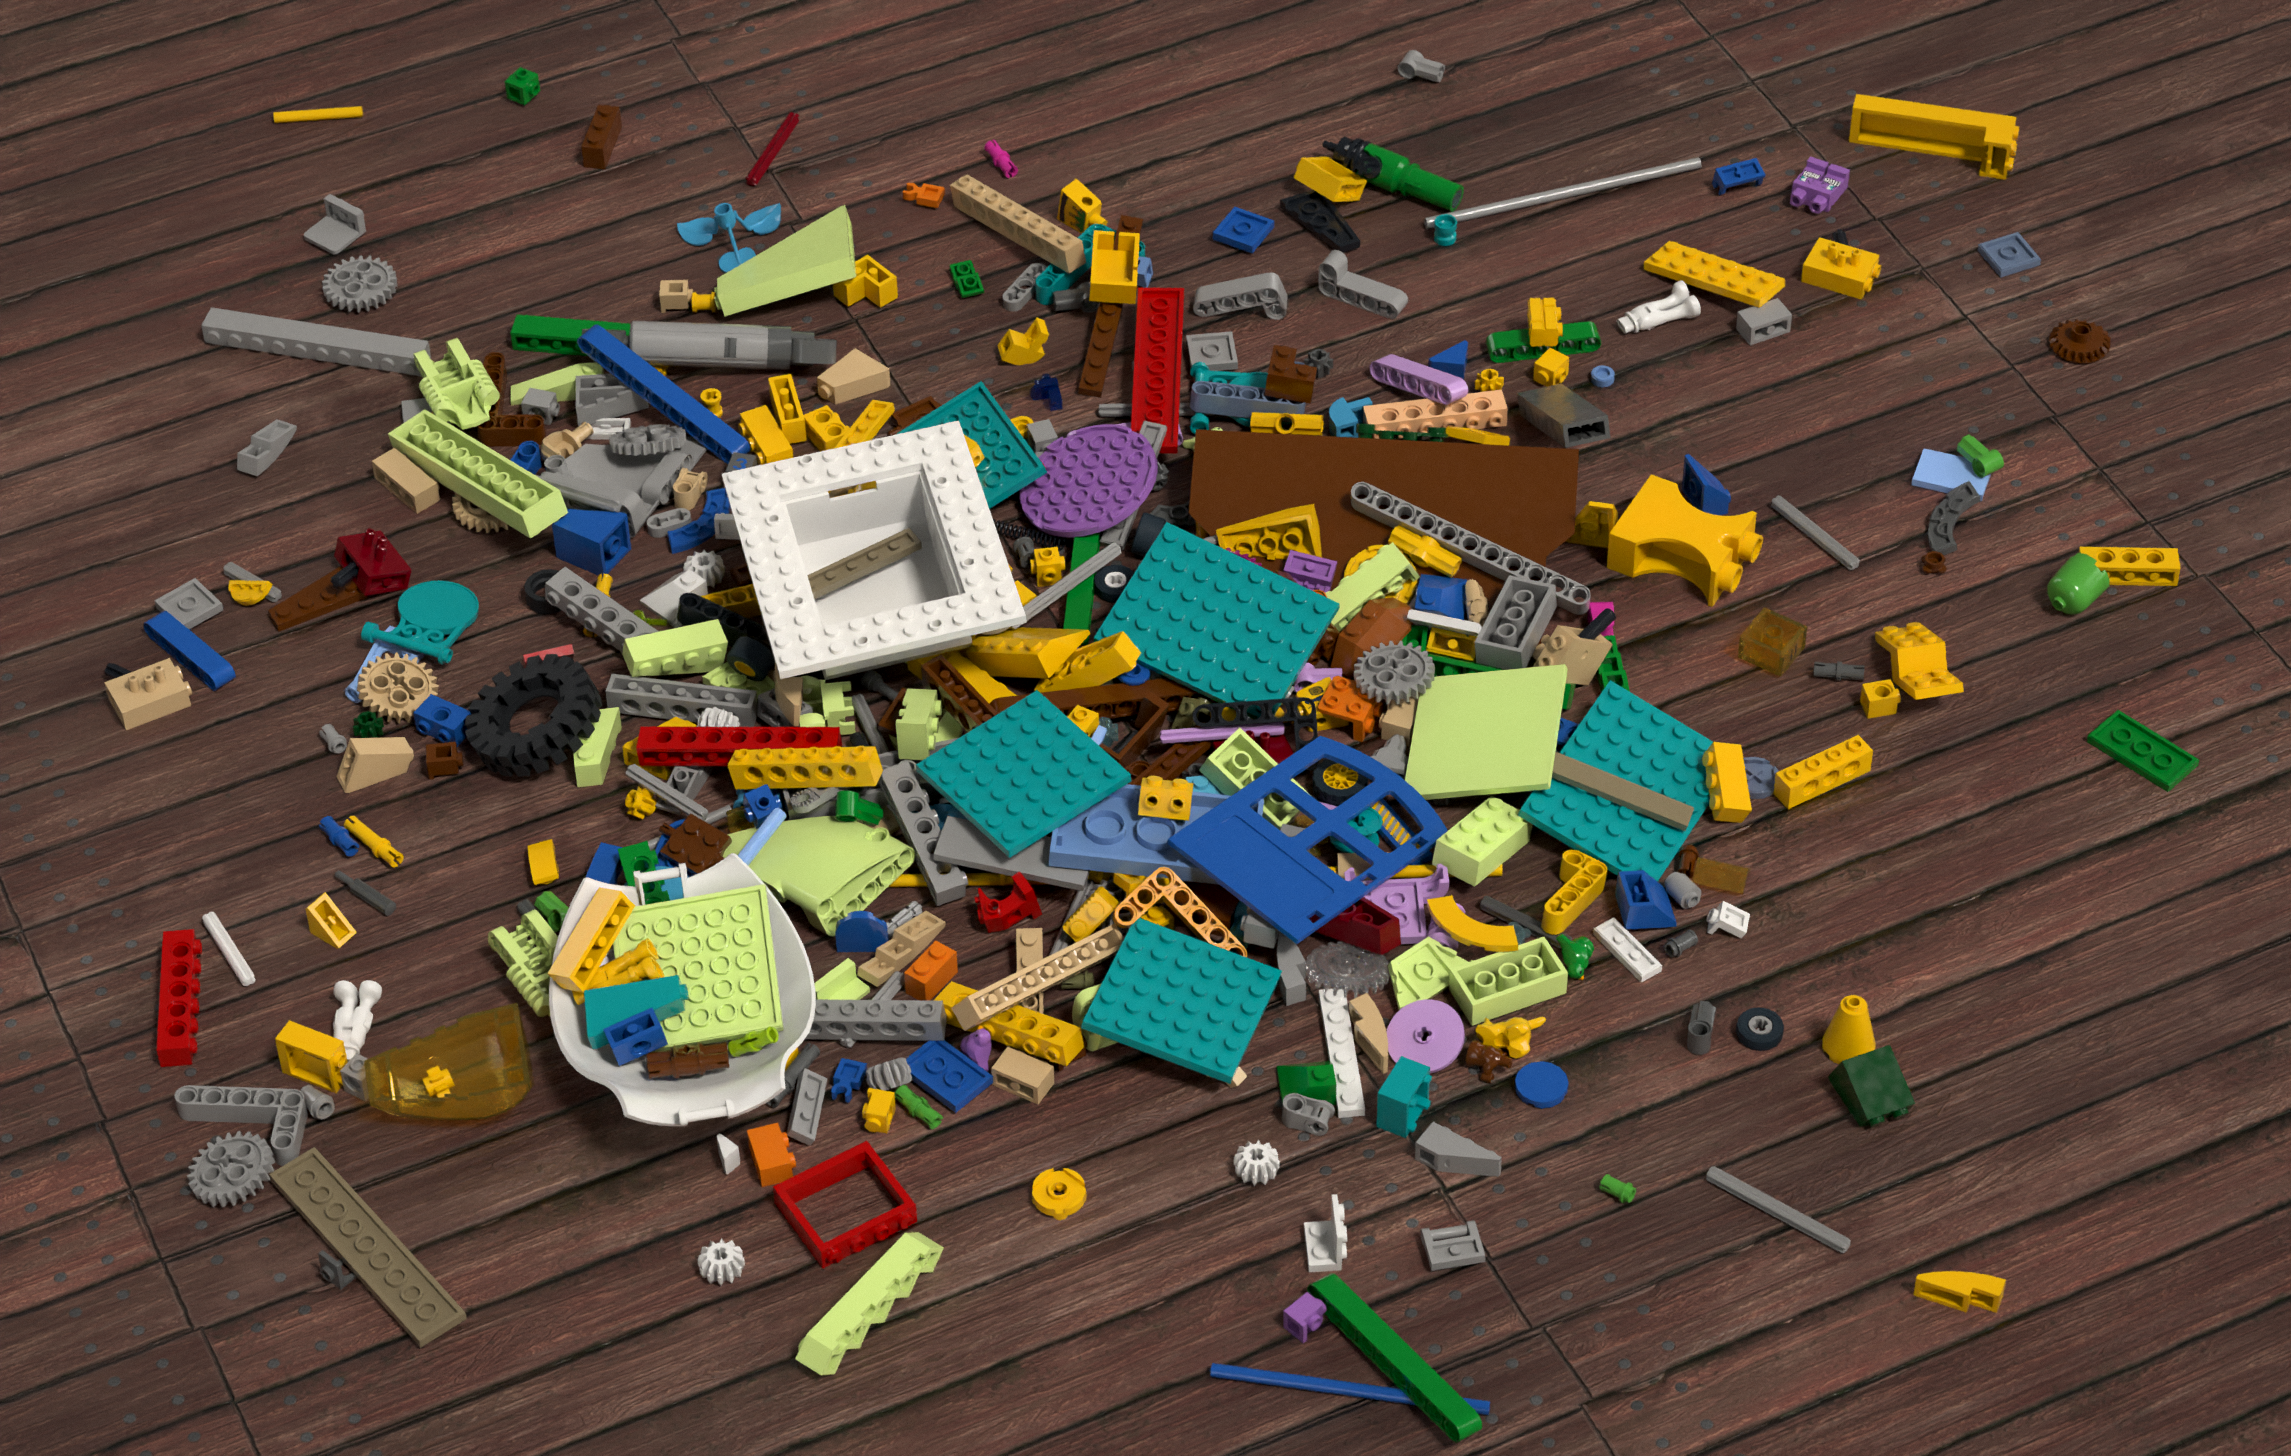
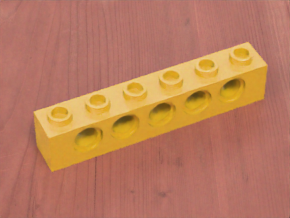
M876 746L735 750L727 765L735 789H756L765 784L768 785L769 789L876 786L883 772Z
M951 981L933 1001H943L947 1024L963 1029L951 1008L978 991ZM1019 1005L966 1030L973 1033L979 1025H982L990 1033L992 1040L1067 1066L1084 1048L1081 1027Z

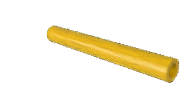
M362 106L284 111L274 112L273 116L274 123L363 117Z

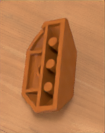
M1394 597L1369 600L1338 635L1331 668H1342V676L1352 679L1354 678L1355 671L1354 664L1358 663V657H1363V651L1371 653V646L1378 649L1381 642L1385 646H1389L1390 641L1394 645H1398L1411 631V621L1407 619L1408 612L1412 609L1411 606Z

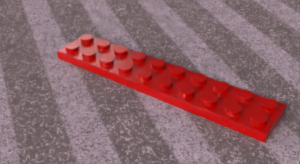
M1138 288L1131 430L1139 434L1144 421L1166 425L1167 432L1159 453L1178 454L1184 288Z

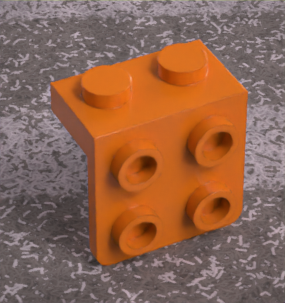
M1340 676L1332 678L1318 704V712L1354 722L1353 740L1360 742L1364 741L1367 733L1371 734L1376 716L1380 717L1383 710V703L1381 701L1377 703L1376 696L1368 699L1367 693L1361 694L1360 688L1356 687V681Z

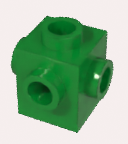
M522 67L517 69L505 81L507 99L526 105L540 92L538 74Z

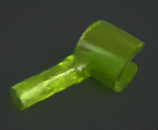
M641 610L633 612L634 615L649 625L667 626L666 619L646 618L645 613Z

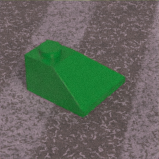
M1330 1061L1277 1066L1282 1106L1285 1096L1292 1093L1317 1100H1325L1332 1105H1336V1079L1334 1067Z

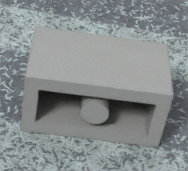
M1777 298L1766 302L1760 308L1753 306L1738 311L1736 329L1749 345H1753L1790 332L1792 314Z

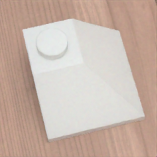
M689 569L674 575L640 599V604L671 626H674L678 621L677 610L680 596L684 593H694L699 596L708 595L707 582Z

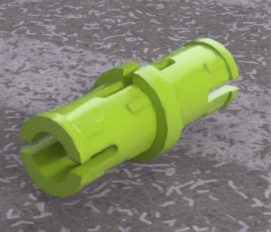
M773 1026L758 1032L751 1031L746 1033L745 1037L730 1041L728 1049L733 1057H738L747 1052H758L763 1046L776 1043L779 1039V1034Z

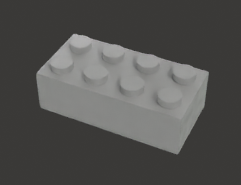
M1509 575L1474 642L1476 663L1506 670L1526 668L1557 607L1556 586Z

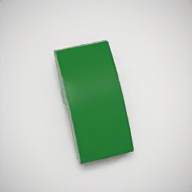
M972 260L949 265L952 279L962 298L984 293L979 274L975 272Z

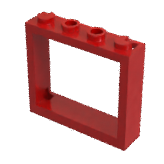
M868 1141L773 1186L775 1205L822 1269L835 1262H840L849 1255L861 1252L866 1247L885 1240L890 1235L906 1229L917 1222L916 1204ZM870 1167L899 1206L824 1243L795 1203Z

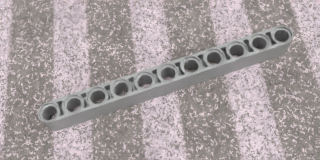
M1358 482L1353 485L1351 489V505L1356 511L1392 528L1401 525L1421 537L1422 535H1428L1434 538L1442 548L1461 557L1462 561L1504 581L1507 580L1509 575L1530 579L1534 576L1541 579L1539 582L1553 584L1563 589L1560 592H1556L1557 606L1577 615L1584 614L1589 610L1591 595L1586 586L1365 482ZM1366 495L1367 498L1358 499L1357 496ZM1387 505L1388 508L1380 509L1378 508V506ZM1402 515L1410 516V518L1406 520H1403L1399 517ZM1424 525H1429L1432 528L1429 530H1424L1421 527ZM1446 535L1454 537L1451 540L1443 539V537ZM1474 546L1475 549L1469 551L1466 550L1465 547ZM1488 556H1495L1497 559L1490 561L1486 558ZM1511 566H1516L1519 568V570L1511 571L1508 568ZM1581 597L1585 601L1576 602L1574 598Z

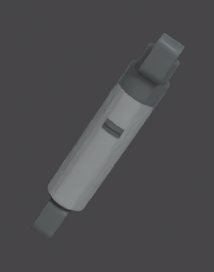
M632 321L630 323L629 336H626L625 330L605 329L651 366L790 370V366L836 363L837 340L814 339V332L791 331V326ZM582 329L581 335L589 329Z

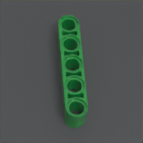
M1586 321L1562 324L1563 335L1558 337V344L1556 346L1543 345L1532 347L1530 345L1528 328L1495 332L1488 335L1485 342L1490 359L1495 363L1539 359L1549 348L1564 355L1594 352L1600 348L1601 339L1596 325L1593 322Z

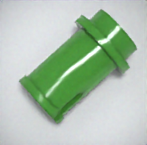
M1608 1174L1603 1177L1599 1187L1600 1190L1618 1197L1622 1203H1630L1636 1194V1188L1633 1187L1632 1183L1628 1182L1626 1184Z

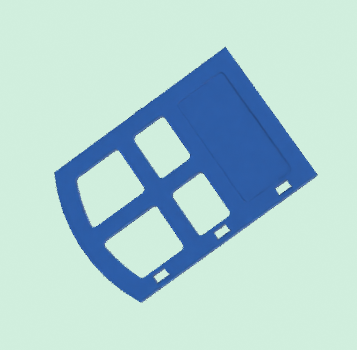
M1319 736L1171 836L1167 844L1295 944H1298L1436 845V840L1448 830L1431 805L1398 774L1354 748ZM1326 758L1360 773L1373 782L1335 809H1328L1292 782L1291 779L1320 759ZM1270 793H1277L1313 820L1314 823L1296 836L1288 837L1250 807ZM1386 795L1393 796L1413 817L1422 830L1391 853L1384 852L1348 824L1350 820ZM1327 836H1333L1368 862L1371 867L1353 880L1346 881L1307 850ZM1420 840L1424 845L1417 849L1413 844ZM1367 877L1373 880L1368 885H1364V883L1361 882ZM1315 914L1318 917H1320V919L1314 923H1312L1311 920H1309V918Z

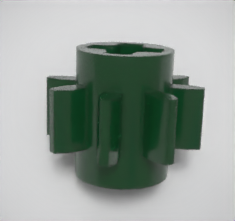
M363 712L359 714L358 718L353 719L354 736L378 738L379 735H383V718H376L375 712Z

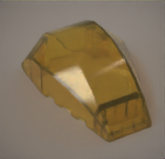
M514 1003L465 1015L456 1019L458 1023L447 1028L443 1025L434 1029V1034L422 1039L418 1036L409 1040L410 1044L400 1049L394 1047L365 1060L364 1066L370 1105L389 1114L429 1121L487 1119L510 1110L520 1103L535 1086L529 1046L518 1004ZM437 1065L440 1070L448 1069L455 1085L449 1089L451 1094H444V1097L440 1098L437 1095L430 1097L422 1080L428 1076L426 1070Z

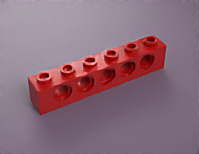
M194 929L163 931L157 1032V1054L161 1067L193 1065V1054H197L198 1051L197 1039L194 1038V1034H198V1020L195 1018V1014H199V1000L196 998V994H200V981L197 978V974H201V961L198 959V955H202L201 939H196Z

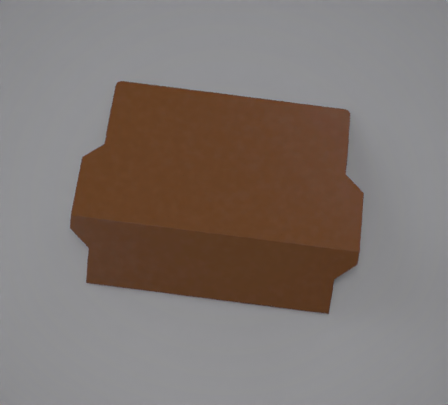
M1196 429L1189 514L1210 536L1217 535L1216 530L1285 509L1314 504L1320 528L1322 558L1337 561L1330 590L1332 592L1344 578L1345 568L1349 560L1369 546L1389 545L1388 540L1394 528L1364 515L1352 507L1351 489L1353 485L1358 482H1365L1546 567V557L1575 534L1579 449ZM1358 495L1357 498H1358V499H1365V498H1367V496H1366V495ZM1380 505L1378 506V508L1387 509L1388 506ZM1402 515L1399 518L1406 520L1409 519L1410 516ZM1424 525L1421 528L1424 530H1429L1432 527L1429 525ZM1446 535L1443 537V539L1445 540H1451L1454 538L1450 535ZM1466 546L1465 549L1470 551L1474 550L1475 547ZM1260 556L1248 557L1256 558L1257 563H1262L1261 567L1272 572L1276 570L1284 572L1287 561L1283 559L1269 560L1267 557ZM1488 556L1486 559L1494 561L1497 558L1495 556ZM1411 560L1420 577L1421 574L1448 577L1430 566L1425 568ZM1464 561L1461 562L1455 576H1452V578L1476 580L1479 583L1478 585L1483 588L1484 597L1487 598L1489 613L1506 582ZM1511 566L1508 568L1511 571L1519 570V568L1516 566ZM1536 576L1530 578V580L1534 581L1541 580L1539 577ZM1420 578L1417 579L1416 592L1411 601L1407 604L1411 606L1412 610H1415L1417 590ZM1467 611L1465 612V619H1464V620H1466V621H1468ZM1428 630L1427 644H1428L1429 635H1430V631H1429V630Z

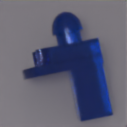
M1043 374L1040 380L1034 381L1035 385L1030 389V396L1034 401L1048 399L1051 411L1061 410L1063 401L1057 377L1051 378L1049 374Z

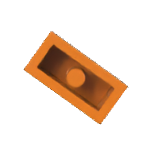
M935 941L904 972L906 994L917 1000L930 1001L958 972L957 951Z
M774 1123L747 1130L748 1146L761 1186L766 1187L778 1184L793 1177L792 1169L796 1168L793 1152L788 1153L787 1148L790 1147L786 1132L781 1133L779 1124Z

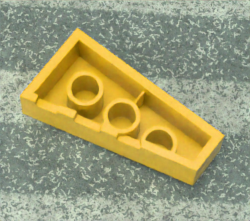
M1124 631L1076 649L1049 679L1041 678L1034 690L1042 693L1100 686L1124 672L1131 671L1136 666V660L1141 652Z

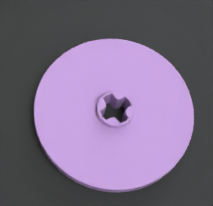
M1431 999L1412 1002L1400 1009L1388 1025V1052L1395 1063L1403 1056L1429 1066L1430 1073L1438 1072L1449 1066L1462 1050L1465 1039L1462 1020L1458 1013L1444 1002ZM1425 1032H1428L1427 1041H1422L1421 1037L1424 1036Z

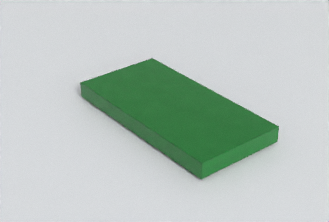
M2120 710L2114 712L2087 736L2086 742L2166 792L2174 788L2199 765L2198 758Z

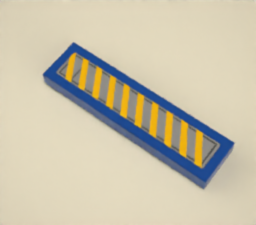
M1383 798L1370 807L1381 815L1383 824L1377 832L1393 850L1415 836L1414 832ZM1419 840L1413 845L1419 849L1424 844ZM1430 850L1409 865H1423L1431 861L1432 853Z

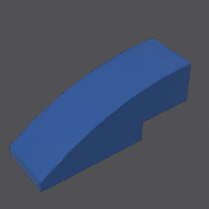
M601 842L586 877L618 885L617 879L622 871L618 849L623 847Z

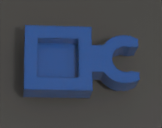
M841 1058L833 1076L834 1086L831 1089L833 1100H836L838 1094L845 1093V1102L849 1103L851 1101L852 1088L859 1090L866 1074L867 1063Z

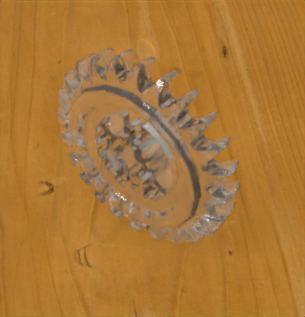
M1337 941V944L1329 942L1327 946L1320 945L1318 948L1313 949L1307 956L1304 966L1306 977H1309L1310 983L1315 981L1316 989L1324 983V993L1327 992L1329 987H1333V995L1336 996L1337 991L1342 989L1344 998L1347 997L1349 990L1354 992L1355 998L1358 996L1359 989L1365 994L1371 988L1373 994H1376L1377 986L1382 990L1390 977L1388 970L1389 962L1384 955H1379L1360 947L1343 943L1342 941Z

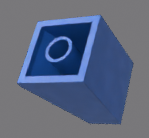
M567 509L568 513L552 524L556 557L593 574H602L603 577V574H608L631 550L627 514L622 512Z

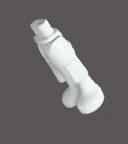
M338 981L334 986V996L342 1004V1007L336 1010L334 1017V1038L344 1042L348 1062L356 1053L360 1055V1049L365 1043L366 1034L369 1032L373 1020V1014L370 1010L381 998L382 987L374 981H363L360 984L359 992L355 985L349 981ZM359 999H360V1005H359V1007H356V1005H357V1003H358V1001H359Z

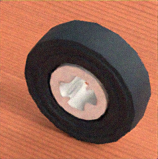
M1110 565L1100 569L1094 579V589L1097 596L1104 601L1116 603L1132 578L1134 571L1123 565Z

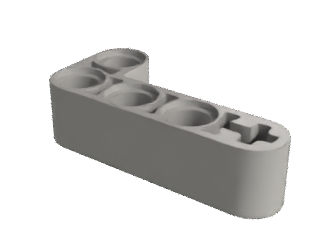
M1332 250L1319 266V290L1327 297L1389 319H1395L1408 303V297L1402 290L1349 272L1347 257L1339 250Z
M1263 273L1197 288L1194 296L1193 310L1198 316L1207 317L1262 305L1269 318L1280 320L1286 316L1288 297L1277 274Z

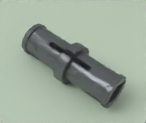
M1815 661L1813 677L1834 678L1836 681H1841V679L1863 681L1864 665L1842 664V661H1837V663Z

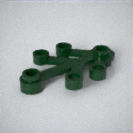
M1356 424L1358 438H1372V434H1379V439L1398 440L1399 436H1403V440L1422 441V437H1429L1430 442H1443V438H1448L1446 428L1427 427V433L1378 431L1375 430V424Z

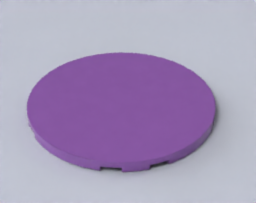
M1103 424L1076 430L1075 434L1064 439L1060 437L1046 447L1047 450L1039 457V460L1044 464L1047 473L1020 489L1019 496L1027 519L1042 532L1059 537H1081L1098 533L1126 519L1148 497L1157 477L1158 463L1156 454L1149 441L1142 434L1132 431L1129 427Z

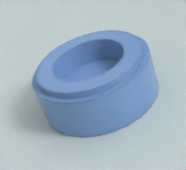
M1597 366L1591 371V382L1598 387H1608L1613 384L1615 373L1608 366Z

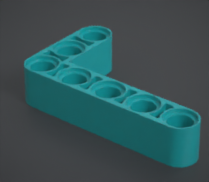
M1094 224L1088 227L1078 237L1083 243L1086 263L1071 273H1067L1051 263L1036 278L1037 302L1043 305L1052 304L1053 292L1067 290L1091 267L1094 230L1114 232V241L1117 231L1102 224ZM1139 241V256L1145 257V244Z

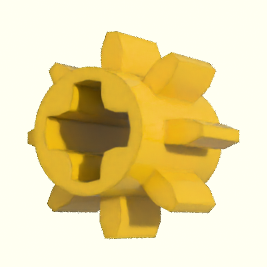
M1485 369L1481 374L1477 373L1475 390H1480V392L1502 390L1504 377H1498V371Z
M638 786L637 790H631L625 799V805L629 808L627 813L640 819H644L645 815L650 816L653 814L657 804L656 799L653 798L654 793L641 786Z
M437 1065L426 1070L428 1076L422 1080L429 1096L437 1095L440 1100L451 1095L449 1089L455 1085L448 1069L440 1070Z

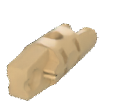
M1470 579L1467 580L1465 585L1467 599L1465 605L1468 621L1479 623L1483 627L1489 615L1487 598L1484 597L1483 588L1478 585L1479 583L1476 580Z

